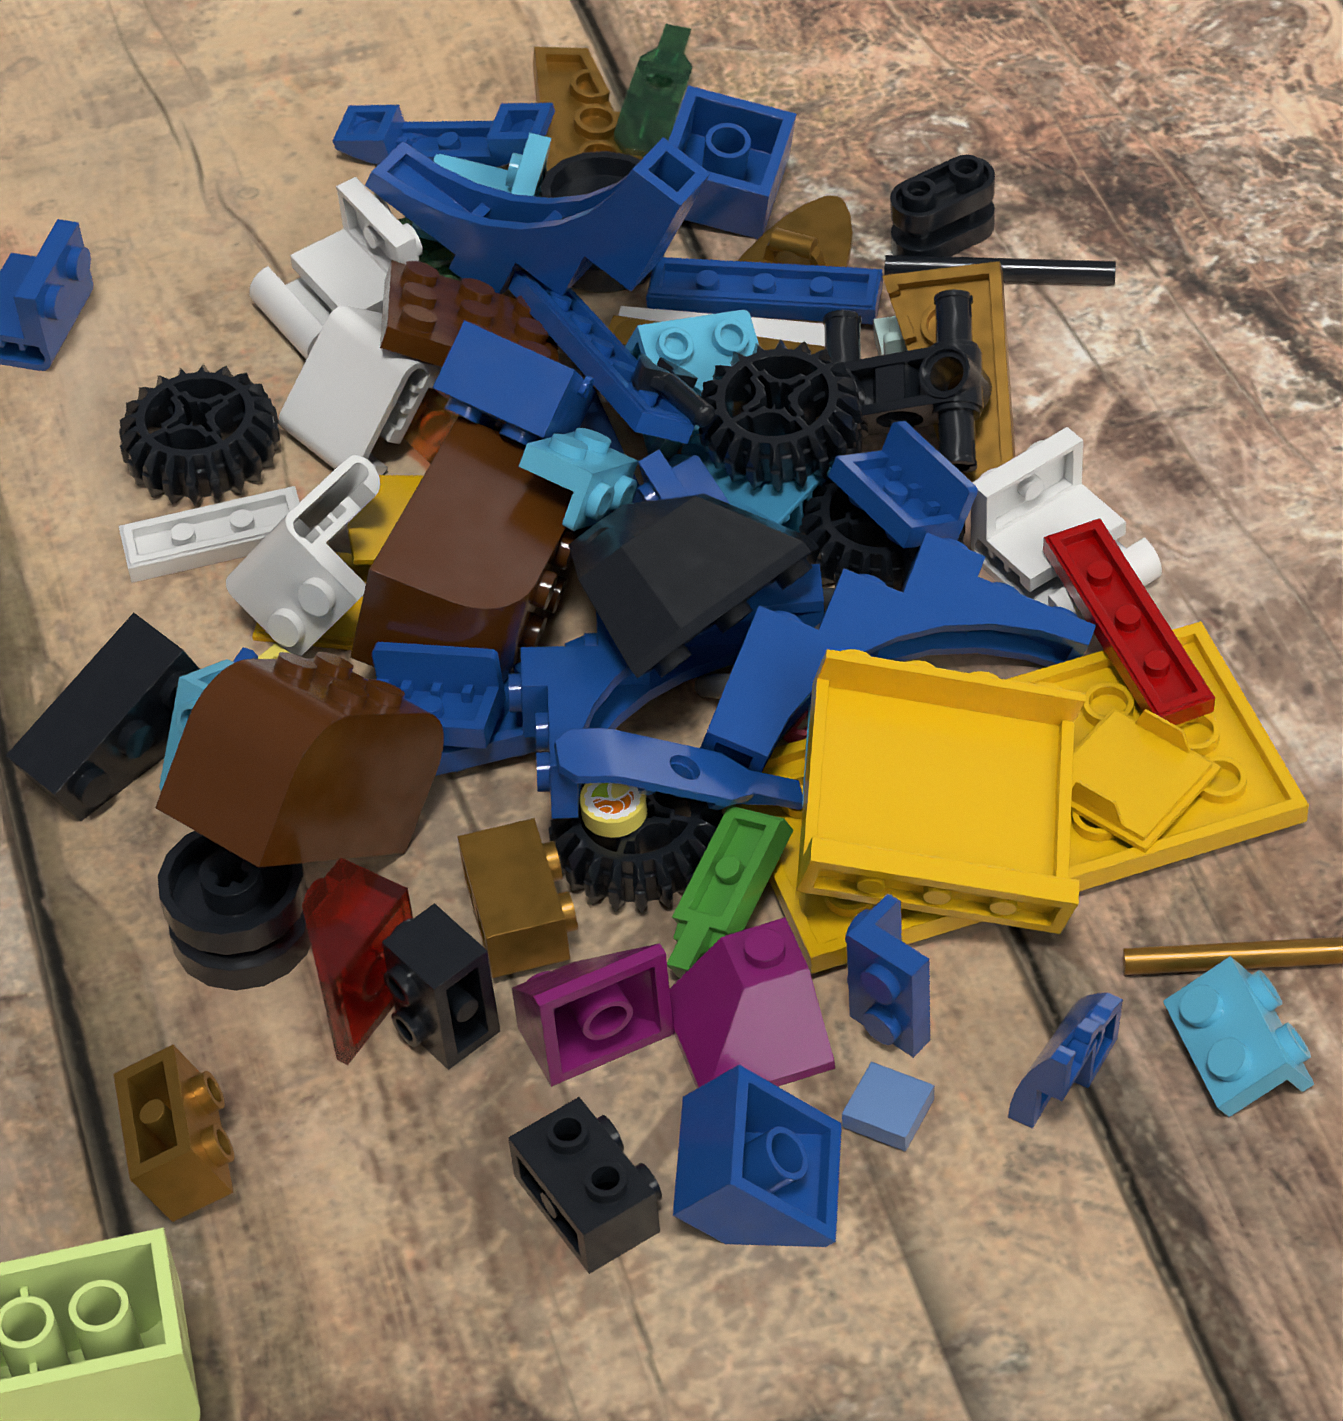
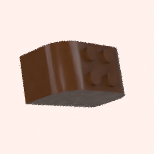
M458 416L369 569L350 658L374 667L372 651L377 642L494 649L498 652L504 683L521 656V647L538 646L547 618L542 616L544 610L555 613L563 596L567 579L559 576L560 569L566 570L572 559L569 544L579 537V535L572 533L571 529L562 526L573 491L519 467L526 446L500 435V431Z
M280 652L277 659L240 660L222 670L208 684L195 703L155 808L257 867L406 853L440 764L444 745L443 727L435 715L405 700V693L398 687L380 680H368L353 672L354 666L349 661L330 653L317 652L315 658H304L292 653Z

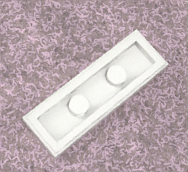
M295 486L120 525L119 531L131 582L247 557L299 503Z

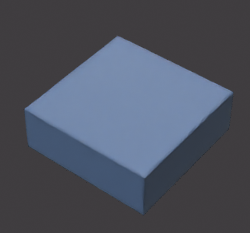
M871 1061L842 1112V1127L906 1152L935 1099L934 1085Z

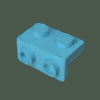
M576 428L575 432L566 434L555 433L550 438L527 443L519 467L573 491L562 522V526L573 531L594 525L620 506L631 503L637 489V481L632 479L638 460L610 448L611 440L608 437L590 429Z
M1230 956L1163 1000L1217 1108L1228 1117H1231L1286 1080L1291 1082L1301 1092L1314 1085L1303 1063L1311 1058L1309 1049L1291 1024L1288 1022L1284 1025L1282 1024L1275 1011L1277 1007L1282 1005V1000L1271 981L1261 970L1251 974Z

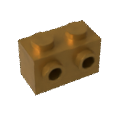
M535 818L457 836L464 879L482 943L488 952L492 978L570 960L567 932L578 930L576 913L570 892L557 893L554 881L563 879L558 852L554 841L542 843Z
M173 1044L113 1074L129 1178L150 1201L174 1222L234 1193L228 1163L234 1161V1151L226 1132L221 1126L219 1110L224 1108L225 1101L219 1084L209 1071L200 1073Z

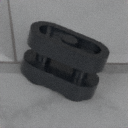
M960 155L896 185L890 194V216L893 222L891 228L892 255L952 257L988 239L995 227V207L992 202L995 195V171L992 165L986 160L973 155Z

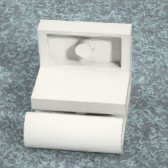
M356 177L336 186L343 229L290 255L292 268L301 277L285 285L267 266L254 277L250 285L249 295L251 300L306 360L328 316L334 309L346 305L382 313L384 282L391 260L406 264L407 261H419L418 256L423 252L421 241L413 227L408 223L402 225L391 213L387 202L377 194H372Z
M346 305L337 307L328 316L279 414L278 421L284 430L332 468L336 469L351 455H359L373 464L378 475H383L388 467L371 454L379 435L388 442L401 443L428 388H433L442 367L380 348L382 313Z
M1066 427L1045 440L1035 442L1025 452L998 468L986 471L976 481L972 482L976 485L978 493L971 507V550L986 556L981 568L997 582L1008 584L1014 587L1020 594L1048 606L1066 608L1074 612L1080 619L1085 620L1043 553V539L1045 536L1101 518L1144 586L1161 576L1162 567L1155 549L1145 537L1128 548L1117 541L1118 538L1125 535L1126 521L1082 484L1083 440Z
M351 455L344 460L270 531L226 579V588L229 594L266 630L273 640L292 654L302 656L364 595L366 583L327 545L379 492L380 478L373 464L362 456Z

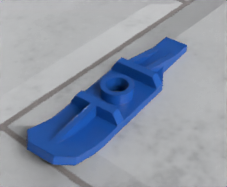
M604 728L568 729L555 740L554 751L558 771L577 784H624L637 787L638 793L649 796L657 791L676 797L707 802L709 809L720 810L734 804L777 805L796 810L803 808V794L799 780L748 770L720 752Z

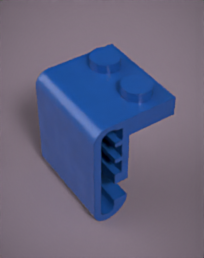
M57 219L37 256L10 253L0 270V365L36 371L48 370L93 291L94 283L90 271L91 255L89 249L84 246L79 222Z

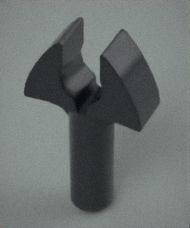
M641 354L631 377L632 384L638 391L644 390L662 395L699 427H705L713 421L715 409L693 390L698 379L696 376L662 357L659 358L656 365L645 354Z

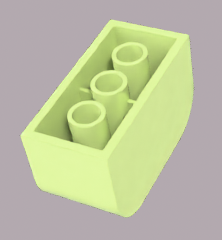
M164 1227L0 1263V1421H199L200 1407L181 1284Z

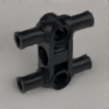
M953 289L935 294L936 343L931 347L861 359V315L858 316L857 312L850 310H836L828 312L823 316L825 349H827L833 362H844L845 368L849 372V378H854L855 385L858 386L860 404L862 405L863 421L860 423L861 429L858 430L859 438L856 441V448L847 450V455L862 453L863 439L869 435L889 432L894 422L906 421L913 428L938 424L939 452L963 474L971 473L978 468L975 421L980 418L984 407L991 397L992 385L989 376L983 370L982 351L978 344L973 342V295H970V292ZM963 373L960 383L955 388L948 390L951 381L957 375Z

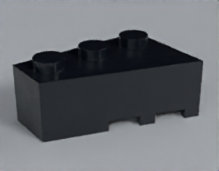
M133 612L5 756L35 785L77 819L83 821L164 759L179 677L197 671L200 668L182 648Z

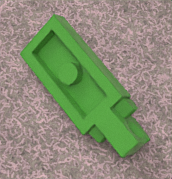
M735 806L727 807L672 916L678 923L673 938L677 940V944L667 962V967L672 969L679 979L722 936L745 929L793 832L792 827L784 818Z

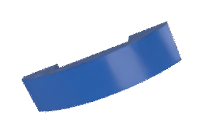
M501 103L494 121L405 122L399 105H349L333 138V144L335 149L376 165L383 161L404 141L432 161H434L435 155L443 154L484 165L500 167L510 163L513 153L523 155L529 133L541 136L546 135L555 109L553 103Z

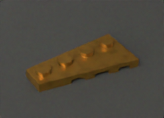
M534 47L533 73L536 102L553 103L555 109L554 116L545 137L551 138L545 175L547 171L561 160L585 152L610 151L632 155L642 160L643 156L638 146L632 147L626 135L627 125L620 111L615 112L609 101L610 91L589 49Z
M997 261L882 275L908 351L931 347L936 343L935 294L955 289L968 291L970 295H973V342L977 343L982 351L983 370L989 376L992 385L991 397L984 407L980 418L975 421L978 468L971 473L964 474L971 482H974L986 471L998 468L1015 458L1004 281L1001 263ZM963 373L957 375L951 381L948 390L955 388L960 383ZM934 424L933 427L939 442L938 424Z

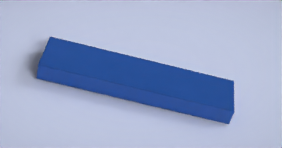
M662 257L652 269L646 301L647 308L709 314L747 310L750 316L755 318L823 321V316L828 312L850 310L857 312L858 316L861 315V324H873V319H877L883 287L882 269Z

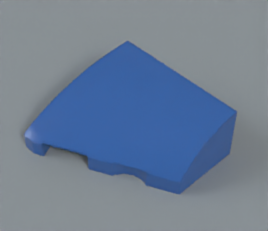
M1108 992L1087 995L1074 1003L1016 1088L1009 1107V1118L1033 1128L1051 1097L1063 1102L1074 1082L1089 1088L1118 1038L1122 998Z

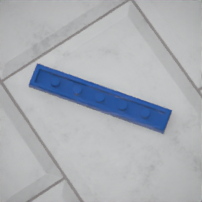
M515 270L508 289L516 298L518 296L523 297L531 309L530 314L541 323L546 332L585 376L589 375L594 378L593 385L634 432L688 444L695 424L662 395L650 391H638L633 386L631 377L638 360L574 290L570 288L561 296L553 292L529 272Z

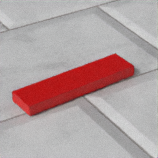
M1101 518L1045 536L1043 539V553L1085 620L1096 625L1094 635L1142 712L1147 709L1174 725L1214 712L1215 696Z

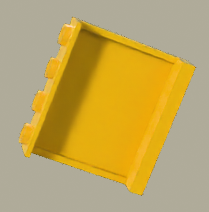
M826 649L812 684L796 891L871 904H878L887 894H891L901 901L902 909L1061 934L1079 904V880L1069 878L1074 721L1086 702V693L1065 690L1061 686L1049 682L1030 684L1001 679L993 673L984 671L965 673L936 668L925 661L912 660L901 662L871 657L866 652L855 649L842 651Z

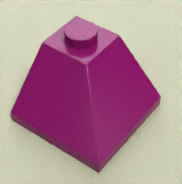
M786 917L722 936L670 988L674 1035L696 1088L701 1087L739 1064L778 1087L835 1069V1060L810 970Z
M660 943L575 961L553 971L537 973L526 982L512 987L518 1029L551 1087L674 1035L666 952Z

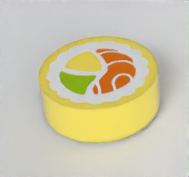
M586 783L581 790L580 807L582 820L585 826L597 835L610 838L622 837L636 831L646 819V795L639 794L637 787L616 783Z

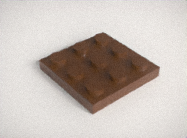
M391 260L384 282L380 348L442 367L465 320L559 363L558 344L546 332L541 323L530 314L531 309L522 296H518L515 299L496 293L490 285L477 279L464 278L462 281H457L441 276L435 268L423 262L407 261L406 264Z

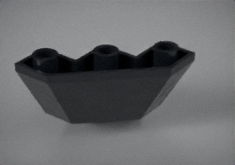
M704 493L622 505L569 544L579 582L627 665L637 678L649 673L653 669L660 678L667 675L692 655L685 646L689 641L700 633L712 628L715 624L722 634L728 631L753 611L747 603L749 598L775 581L782 591L813 568L806 558L819 549L815 541L809 536Z

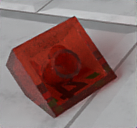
M340 857L324 878H318L311 884L305 895L302 908L336 1059L349 1065L394 1007L392 994L383 978L387 967L381 941L390 936L392 931L401 922L413 918L407 887Z

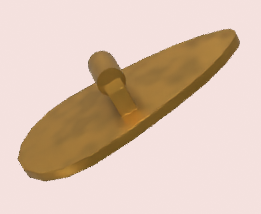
M828 195L800 206L769 228L742 254L738 261L848 267L853 233L851 215L846 202L840 197ZM789 320V321H801V322H812V323H819V322H820V321H807V320Z

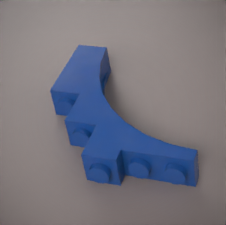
M662 138L631 172L618 183L584 195L558 198L516 195L471 181L438 165L402 141L371 171L365 186L454 253L455 257L449 269L460 278L480 280L490 285L496 293L503 294L509 288L515 270H526L553 292L563 296L593 263L629 291H632L662 259L711 173L665 138Z
M927 532L912 562L901 592L888 587L875 576L857 574L844 568L818 629L804 624L800 618L789 612L772 611L759 605L700 748L720 752L748 770L762 772L777 744L803 714L808 711L811 704L813 680L826 649L836 651L855 649L866 652L871 657L901 662L928 655L978 653L1022 659L1048 667L1082 657L1090 644L1096 625L1080 619L1074 612L1066 608L1051 607L1024 596L1008 584L990 582L978 577L986 556L969 550L960 541L951 538H940Z
M811 564L813 568L783 591L775 581L770 586L757 592L747 600V603L753 609L748 616L723 634L715 624L712 628L697 635L685 645L692 655L662 678L654 669L639 678L634 675L597 611V633H584V646L521 647V673L508 674L509 711L522 712L523 738L536 737V751H550L536 752L537 792H551L552 819L578 818L582 784H577L559 773L554 751L556 739L568 729L604 728L615 730L648 701L685 681L726 666L734 665L759 605L772 611L789 612L800 618L804 624L815 627L821 622L824 615V595L820 565Z

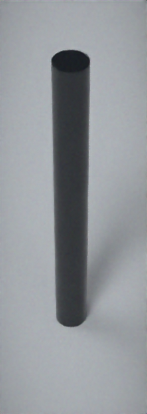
M885 255V275L1000 261L1003 270V281L1115 284L1116 261Z

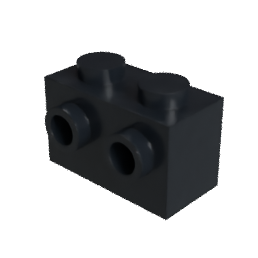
M434 903L415 918L401 922L392 931L390 936L381 941L387 967L383 978L392 994L395 1012L391 1015L392 1022L398 1033L408 1044L413 1047L421 1044L449 1070L500 1032L488 952L439 906Z
M580 1097L508 1137L514 1177L589 1274L660 1232L657 1202L662 1200V1192L656 1178L645 1164L633 1165L623 1152L624 1145L622 1139L610 1119L605 1115L596 1118Z

